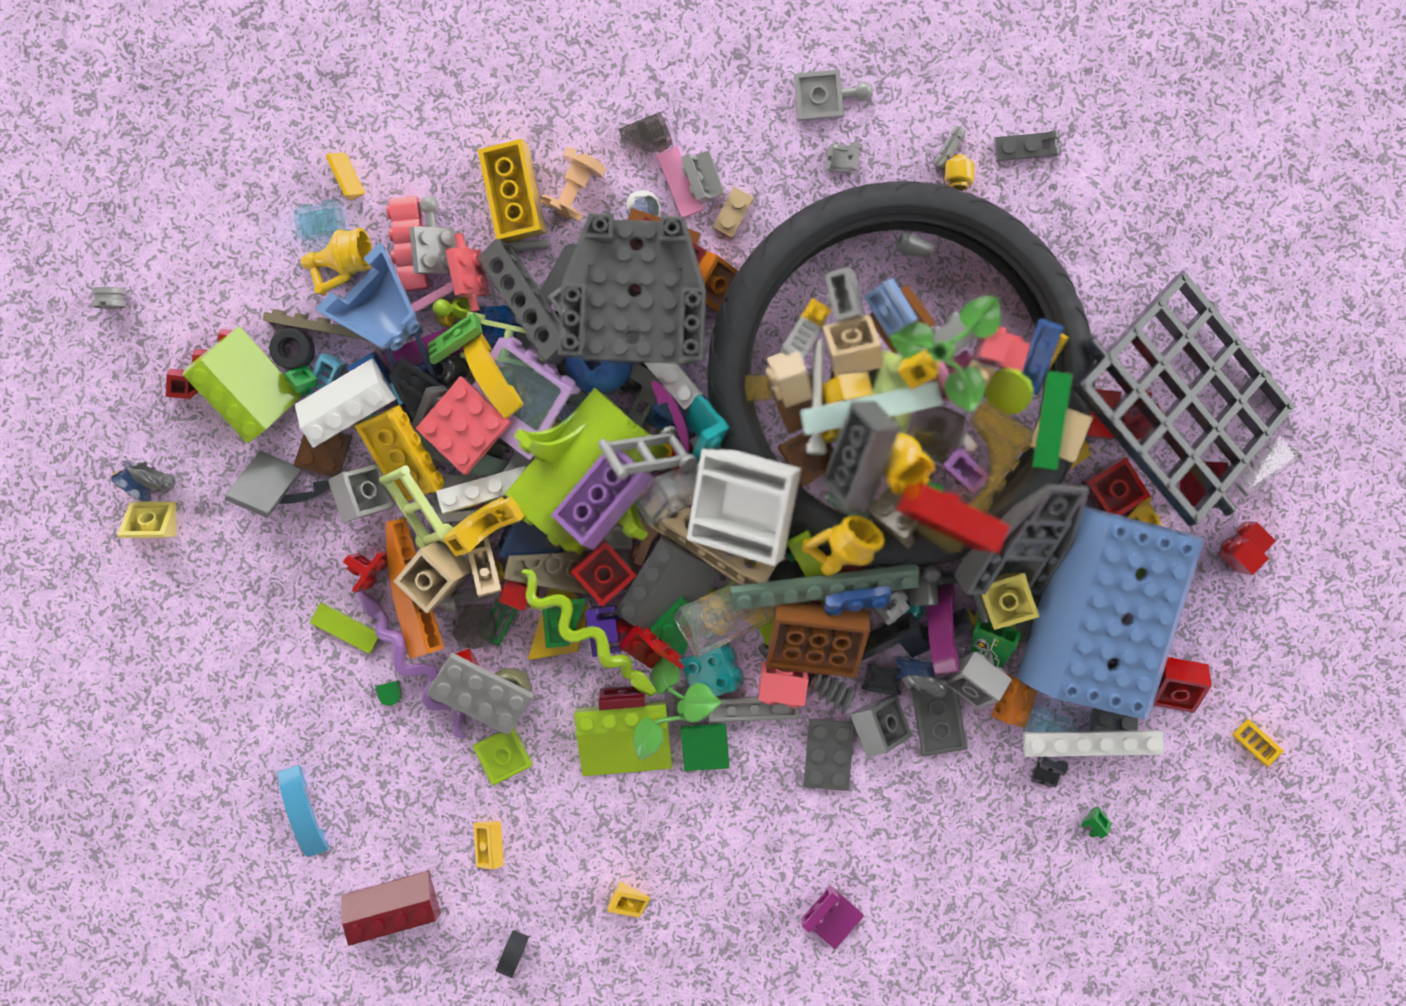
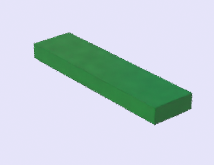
M1047 372L1032 467L1057 470L1073 374Z

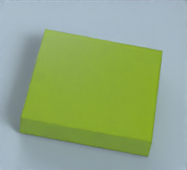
M513 727L509 735L497 732L472 745L492 786L533 766L515 727Z

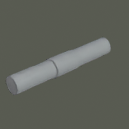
M550 239L507 242L515 252L548 249L551 247Z

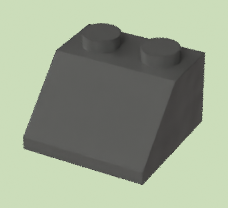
M891 695L864 705L850 714L866 757L888 753L912 737L897 695Z

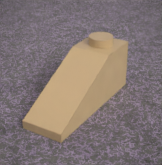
M487 536L468 553L478 597L501 592L489 536Z

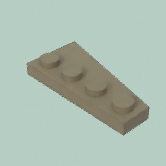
M592 550L583 551L581 554L576 552L511 555L508 557L504 579L528 583V577L522 574L521 571L530 569L537 576L538 586L590 595L571 573L570 569Z

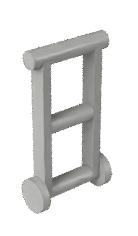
M674 426L666 427L659 435L612 442L602 439L598 442L599 448L619 479H624L628 474L677 466L683 472H687L695 468L698 463L697 458L694 455H688L677 439L678 431ZM669 443L677 454V457L655 460L647 446ZM637 448L645 462L622 465L614 451Z

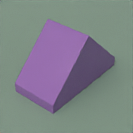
M959 447L943 465L944 471L973 494L989 477Z

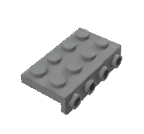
M451 652L435 680L430 683L427 696L431 697L434 701L442 702L452 707L457 712H462L472 717L477 722H483L491 726L498 732L509 735L532 700L533 693Z

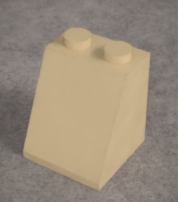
M439 540L421 548L393 582L428 613L460 588L473 572L470 562L463 555L455 557L446 543Z

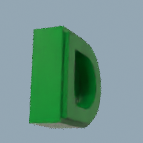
M399 680L375 686L378 699L382 704L391 706L401 699L402 690Z

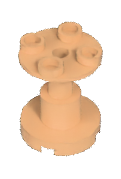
M566 147L562 157L571 164L564 177L567 183L558 200L542 195L540 203L552 209L554 207L560 210L558 214L569 220L572 218L580 222L583 219V215L571 207L579 188L585 189L591 175L603 178L607 168H604L605 166L585 153L583 155H576L577 149Z

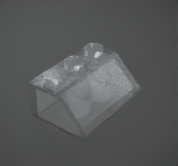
M1272 435L1230 485L1226 494L1228 497H1247L1303 456L1280 436Z

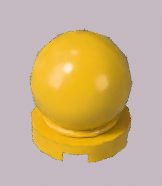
M899 433L883 473L887 478L888 485L897 495L904 491L906 484H927L930 481L928 478L931 471H935L933 461L922 452L920 444L909 435Z

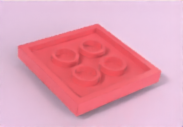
M460 376L415 429L459 471L467 475L512 422L504 418L493 404L464 377Z

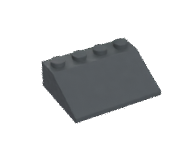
M663 535L614 614L633 626L638 625L642 629L646 627L650 629L681 597L698 609L721 572Z

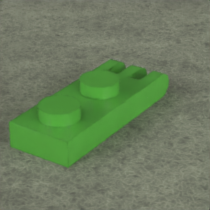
M474 312L428 343L430 363L436 364L482 333L480 318Z

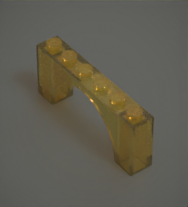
M983 401L968 421V424L981 435L987 446L990 457V472L981 493L967 505L986 512L993 502L990 499L995 491L999 492L1004 486L1006 480L1003 478L1008 471L1012 472L1018 465L1019 460L1016 458L1020 452H1026L1033 441L1030 437L1033 432L988 402ZM921 523L914 529V531L949 554H953L955 551L959 552L964 546L963 543Z

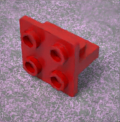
M387 551L378 552L372 561L360 553L348 554L343 561L348 566L346 569L356 576L361 575L351 591L358 593L366 589L370 590L378 580L375 577L380 570L384 571L388 566Z

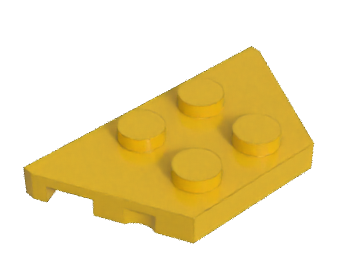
M548 588L546 595L548 597L560 594L569 599L579 598L574 592ZM585 604L575 631L585 628L587 621L586 611L590 608L587 604ZM541 612L528 659L533 660L577 652L581 641L570 643L569 646L546 648L543 613Z

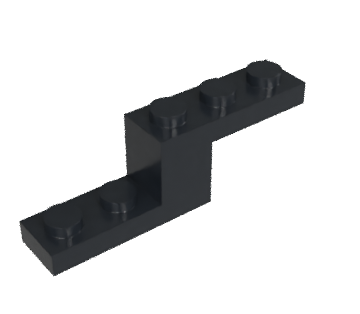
M965 607L953 613L954 638L973 629L969 612ZM909 612L897 618L889 626L885 624L869 632L861 661L897 644H900L912 658L929 651L928 625L924 627L913 613Z

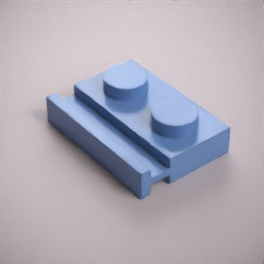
M893 277L863 296L888 337L917 320L916 315Z

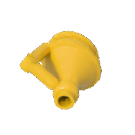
M355 228L352 231L339 229L334 232L328 245L323 250L317 253L309 252L302 256L301 265L305 270L310 269L315 286L314 292L325 296L328 291L349 281L355 273L370 270L372 266L364 258L373 249L371 240L367 232L362 228ZM328 267L340 275L323 283L319 268Z
M849 516L843 520L841 525L827 529L811 539H805L802 551L809 553L822 563L821 571L825 575L831 576L838 573L841 567L846 564H869L873 560L875 552L882 548L884 538L878 527L871 521L860 516ZM829 539L832 553L826 556L816 546Z

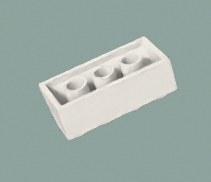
M372 358L296 403L295 407L300 428L312 447H315L392 402L396 397Z

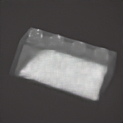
M735 582L680 607L674 620L697 658L771 623L773 618L772 606L733 610L730 587L741 585Z

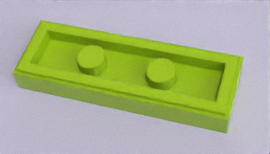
M323 602L319 603L310 621L311 624L369 654L372 653L379 640L375 635V629Z

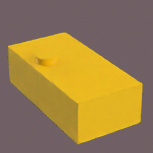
M517 139L477 149L496 239L507 243L547 234L529 145L524 140Z

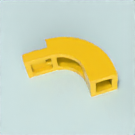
M500 497L466 517L442 539L454 556L457 557L469 553L489 534L503 526L520 521L525 515L512 497L507 499Z

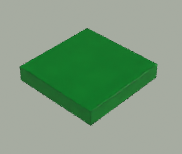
M726 724L681 726L684 771L730 768Z

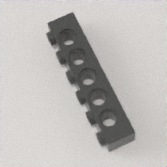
M495 239L478 256L482 263L483 271L492 278L493 286L505 298L504 303L516 315L515 320L526 330V336L539 350L538 355L545 362L559 364L566 357L558 355L559 317L511 245Z

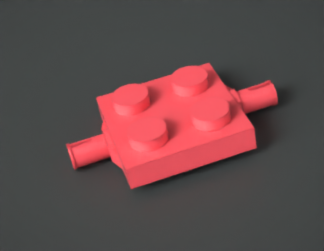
M464 233L454 235L457 248L446 250L455 295L467 298L470 312H476L480 310L477 297L490 294L489 282L486 273L482 269V263L478 259L481 250L468 248L465 244Z

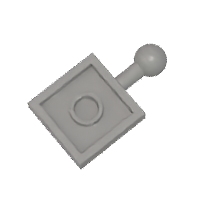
M840 69L794 74L798 122L842 118L844 116L842 98L857 97L861 101H866L873 95V87L868 82H861L855 88L841 89Z
M426 196L420 202V208L426 214L427 227L413 226L409 228L414 274L451 275L446 250L456 248L454 228L436 227L435 212L438 210L439 204L436 198L432 196Z

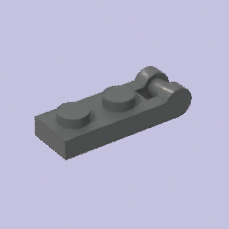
M1059 131L995 137L996 162L1061 155V147H1058ZM1042 141H1048L1049 148L1043 149Z

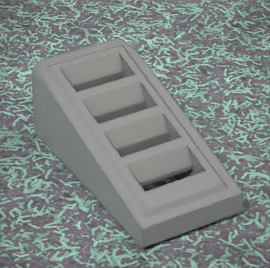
M801 317L780 352L787 356L799 352L803 361L820 333L821 327Z

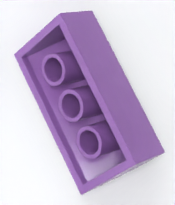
M622 450L614 451L622 465L637 463ZM602 454L552 513V516L580 544L594 550L654 477L648 472L628 474L624 479H619L604 454Z

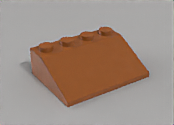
M802 602L775 605L766 668L857 678L870 631L869 610L861 609L855 612L846 610L842 611L840 615L829 616L824 611V605Z

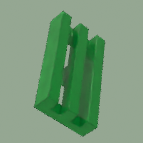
M500 596L479 637L497 646L501 645L518 611L517 608L505 604L490 636L486 635L501 602H498ZM509 607H511V608H513V609H512V611H511V613H510V615H509V617H508V619H507V621H506V623H505V625H504V627H503V629H502V631H501V633H500L498 639L496 640V639H494V637H495V635H496V633H497V631H498V629H499V627H500V625H501V623H502V621H503V619H504V617H505V615H506V613H507Z

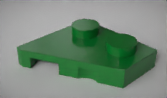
M681 597L650 629L652 633L683 655L688 646L699 610L685 598Z
M586 598L570 599L573 611L569 627L572 631L576 630L587 601ZM553 606L543 609L546 648L569 646L571 642L564 640L558 631V624L562 614L561 607Z

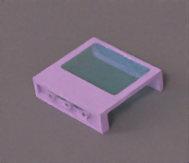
M514 337L499 338L491 352V356L507 384L515 388L524 404L508 418L512 423L500 438L527 459L534 460L535 457L532 455V452L529 455L518 446L520 442L514 435L519 429L529 432L550 429L570 394H578L581 389L574 385L575 381L573 379L560 375L555 366L539 359L540 356L536 352L522 347V342ZM475 380L473 387L477 389L491 403V401L488 399V397L485 395V393L479 386L478 382Z

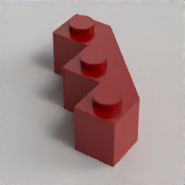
M220 329L217 343L233 330ZM195 349L192 354V362L208 350ZM169 369L166 375L165 397L191 399L198 391L182 375L184 370Z

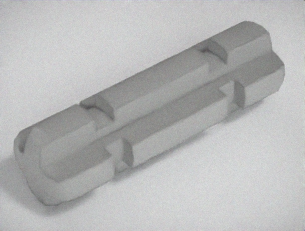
M955 126L953 128L951 136L947 138L940 150V155H937L934 160L936 167L945 169L948 159H951L960 144L959 142L965 135V130L962 127Z

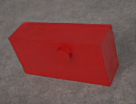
M924 483L906 484L895 511L977 551L999 553L1010 525L961 502V497L954 493L947 492L945 494Z

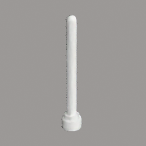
M816 340L813 346L812 408L822 406L823 342L821 340ZM821 432L812 434V438L807 443L806 454H826V444L824 439L821 438Z

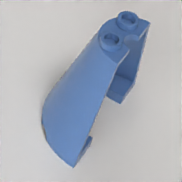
M379 242L364 258L373 268L344 298L331 292L319 304L316 310L381 348H391L395 351L400 349L404 341L419 329L420 324L417 322V316L388 251Z

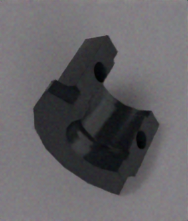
M867 664L864 684L861 685V689L881 694L901 695V690H899L901 678H898V681H894V677L899 674L900 670L898 668H885Z
M1037 757V764L1033 769L1031 781L1050 788H1056L1060 775L1065 776L1067 772L1068 762L1063 760L1055 762L1047 759V757Z

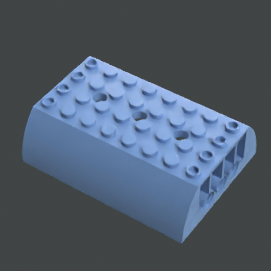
M1084 506L1074 544L1041 595L1037 608L1039 617L1034 618L1017 678L1026 685L1055 699L1139 719L1149 718L1205 539L1195 534ZM1139 568H1144V577L1137 580L1135 572ZM1126 613H1130V622L1127 624H1122V616ZM1112 658H1117V665L1113 669H1108V661Z

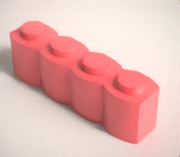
M417 196L389 199V205H386V213L388 219L392 220V228H389V238L391 242H394V251H391V259L393 264L397 266V274L405 292L430 289L429 275L414 274L409 230L413 226H423L420 199Z

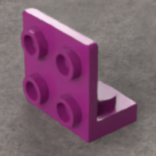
M830 885L803 915L801 923L807 932L810 933L813 930L832 948L836 949L862 920L864 914Z

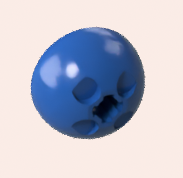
M565 357V367L569 377L575 381L577 387L588 393L594 388L603 394L619 389L629 378L633 362L591 361L590 364L588 360Z

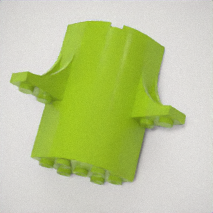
M594 388L579 407L560 424L539 432H529L522 429L516 432L514 436L520 442L518 446L529 455L532 452L535 458L505 492V495L508 498L512 497L519 505V508L525 515L522 519L531 526L535 524L538 529L548 535L547 539L555 546L560 544L569 553L574 551L581 554L587 547L580 544L552 516V513L603 454L598 446L600 440L605 439L607 442L652 435L634 423L607 396ZM663 444L647 446L655 460L663 459L669 452ZM637 448L622 450L637 463L645 462ZM638 497L616 524H621L623 526L622 531L631 539L635 536L643 541L648 533L644 529L639 517Z

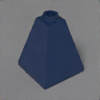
M523 519L506 525L497 545L498 554L502 558H508L511 555L563 552L564 549L560 544L558 546L552 544L547 539L548 535L538 529L535 524L529 525Z

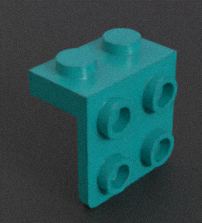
M700 394L694 397L685 418L686 423L699 437L691 454L697 458L698 463L700 462L703 449H719L729 428L725 420L712 408L709 401Z
M729 641L719 644L714 649L686 657L681 661L685 666L683 670L690 687L695 683H703L710 688L715 696L735 691L744 684L743 671L741 668H738L735 660L736 652L730 646Z

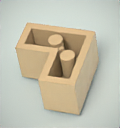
M799 352L788 356L780 353L767 358L769 368L766 369L768 379L773 383V390L777 400L782 399L785 408L813 398L807 370Z

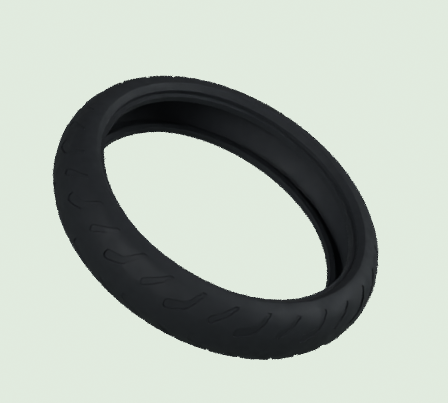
M916 181L872 183L829 195L795 213L765 237L738 270L721 303L713 327L707 368L709 402L715 412L725 420L729 427L720 444L722 450H735L779 462L762 431L752 393L751 366L756 334L770 302L787 279L810 258L843 240L878 231H914L953 241L982 257L999 271L1015 289L1033 321L1035 330L1039 319H1044L1064 327L1062 334L1069 338L1048 371L1073 374L1067 408L1091 416L1090 408L1072 388L1095 363V359L1083 347L1092 338L1083 304L1064 267L1047 245L1020 220L988 200L949 186ZM1046 374L1045 380H1044V382H1043L1042 401H1041V406H1040V410H1039V415H1038V419H1037V422H1036V424H1035L1034 430H1035V428H1036V425H1037L1038 420H1039L1040 415H1041V408H1042V402H1043V396H1044V390H1045V384H1046L1047 374ZM1094 381V382L1092 383V385H1091L1094 389H1095V381ZM1031 436L1013 468L995 487L969 506L1001 520L1014 505L1047 485H1060L1073 463L1059 458L1057 470L1032 467L1035 448L1028 446L1032 438ZM798 485L789 532L798 536L808 530L813 538L827 529L841 525L843 520L849 516L824 504ZM873 523L881 531L884 543L882 548L875 552L873 560L866 565L884 567L917 564L918 567L931 564L936 565L965 557L973 548L920 523L912 532L915 542L908 549L879 525ZM829 539L817 546L820 551L831 555L832 549Z

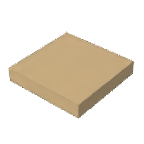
M1067 408L1059 458L1075 463L1092 417ZM1040 418L1028 445L1032 448H1035Z

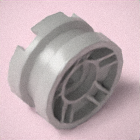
M119 287L92 288V295H94L92 307L99 309L126 308V301L123 296H126V289Z

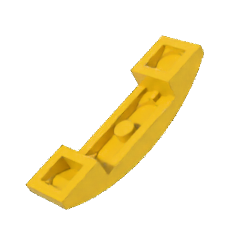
M481 333L463 346L464 354L476 381L499 413L508 419L524 404L515 388L507 384L490 354L492 351L483 333Z

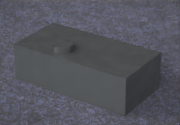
M851 401L822 480L845 510L870 508L901 430L876 401Z

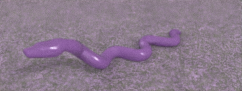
M366 591L358 592L357 596L363 610L368 616L377 620L375 635L381 641L390 642L393 645L392 654L395 671L403 676L427 675L428 682L422 694L423 704L429 710L434 711L452 709V707L442 702L434 701L431 697L427 696L430 683L435 680L439 673L436 667L428 663L407 665L404 658V636L398 631L387 629L389 617L383 611L381 604ZM455 711L456 716L452 725L453 734L458 738H465L466 735L461 732V727L466 714Z

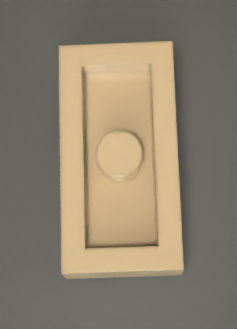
M733 187L712 228L732 239L754 197Z

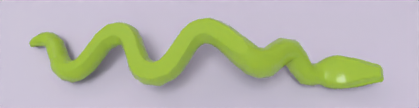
M530 569L521 571L522 574L528 577L526 599L532 608L543 610L553 606L561 607L562 614L558 624V631L564 640L574 643L594 638L597 644L598 660L603 667L608 669L621 667L622 676L629 679L633 687L650 697L655 695L657 691L649 678L643 672L632 669L631 657L624 654L616 656L610 654L608 639L602 629L595 626L577 631L570 629L569 623L573 606L569 598L560 594L541 599L536 596L537 576L535 572Z

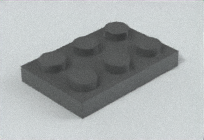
M809 718L803 787L849 791L854 737L853 722Z

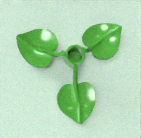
M982 296L968 302L960 314V322L968 327V329L949 341H940L932 344L934 340L933 331L928 325L921 322L911 323L890 336L893 346L904 358L909 359L927 350L933 360L937 362L945 361L946 365L955 368L958 372L952 373L947 377L945 392L954 404L968 412L974 411L980 404L985 391V380L977 368L968 367L962 370L959 365L951 360L955 354L953 344L970 334L971 331L979 338L990 337L997 332L1001 324L999 300L995 296Z
M663 656L653 666L650 681L656 689V693L663 694L668 689L671 694L681 699L677 705V711L680 715L656 719L654 722L651 718L646 717L638 723L634 731L633 744L635 752L641 760L653 755L661 747L663 730L658 726L660 723L676 720L684 721L685 719L689 722H699L709 716L721 704V701L712 693L710 688L703 683L693 684L687 690L685 696L673 690L672 686L679 681V668Z

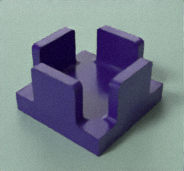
M616 605L590 607L586 611L588 627H599L605 632L608 643L617 642L618 634L615 620L620 619L619 616H601V613L615 611L617 609ZM589 638L592 657H598L596 641L594 638ZM619 646L609 647L610 654L622 651Z

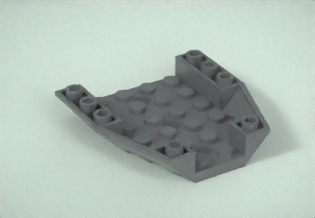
M589 213L561 283L558 355L588 361L665 364L703 361L706 289L684 217L661 216L660 221L614 220L613 214ZM639 239L644 243L643 248L635 251L630 247L631 242ZM636 285L641 288L642 291L638 297H631L628 294L631 286ZM636 332L639 335V341L635 344L628 343L626 341L627 334Z

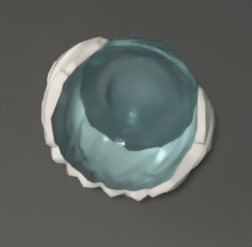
M639 190L632 193L626 203V213L628 216L631 208L657 217L661 211L658 198L649 191Z

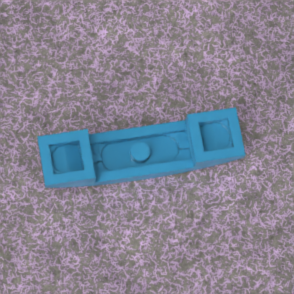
M297 765L279 771L278 779L285 810L295 837L305 856L310 857L328 851L329 848L322 828L319 829L305 789L307 784L301 766Z

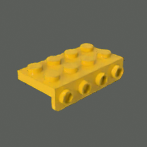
M399 405L358 422L354 426L383 475L403 466H408L410 475L424 495L430 492L435 494L436 491L441 490L444 486L442 474L437 471L432 462L431 455L423 447L418 433L413 430L407 414L402 411ZM400 478L394 481L407 501L414 499Z

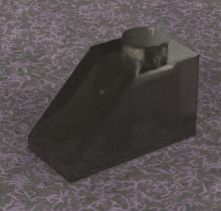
M661 112L618 129L623 142L650 153L665 151L670 145H673L670 132Z

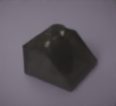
M943 406L918 410L906 434L920 444L922 452L928 455L930 459L944 465L959 446L966 417Z

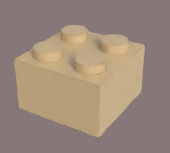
M870 315L823 326L825 347L835 377L883 367L881 343Z

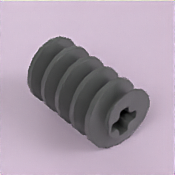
M813 673L807 688H811L810 695L812 696L818 692L819 701L825 696V704L828 705L833 701L834 710L842 706L841 714L843 715L855 697L854 688L850 686L846 689L845 682H841L838 685L839 679L837 677L830 680L831 675L822 676V674Z

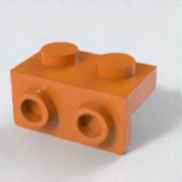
M1006 674L1011 678V681L1000 701L995 703L992 717L1011 725L1026 728L1038 690L1026 685L1018 678Z

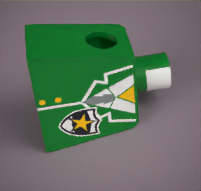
M979 617L973 632L971 653H980L992 665L1002 668L1016 649L1022 632L1008 626L994 630L991 621L981 623Z

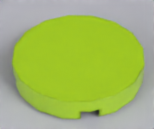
M1002 368L994 372L985 388L984 394L987 402L993 409L999 413L1013 415L1027 408L1033 398V387L1028 377L1026 378L1022 375L1021 371L1013 368Z

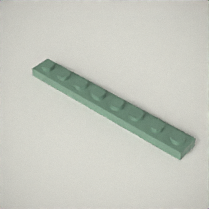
M917 564L837 573L831 576L821 575L731 586L732 609L741 610L826 599L830 594L884 586L890 587V591L919 588V569Z

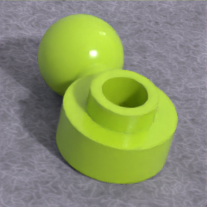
M465 297L455 298L452 304L444 299H439L433 304L434 314L441 318L452 313L457 318L464 319L467 317V311L470 312L469 301Z

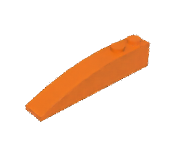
M406 518L386 522V549L391 590L409 658L412 659L444 649L433 609L426 613L393 582L416 555Z

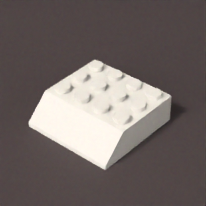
M703 449L700 457L687 540L775 566L785 555L801 468L735 450Z

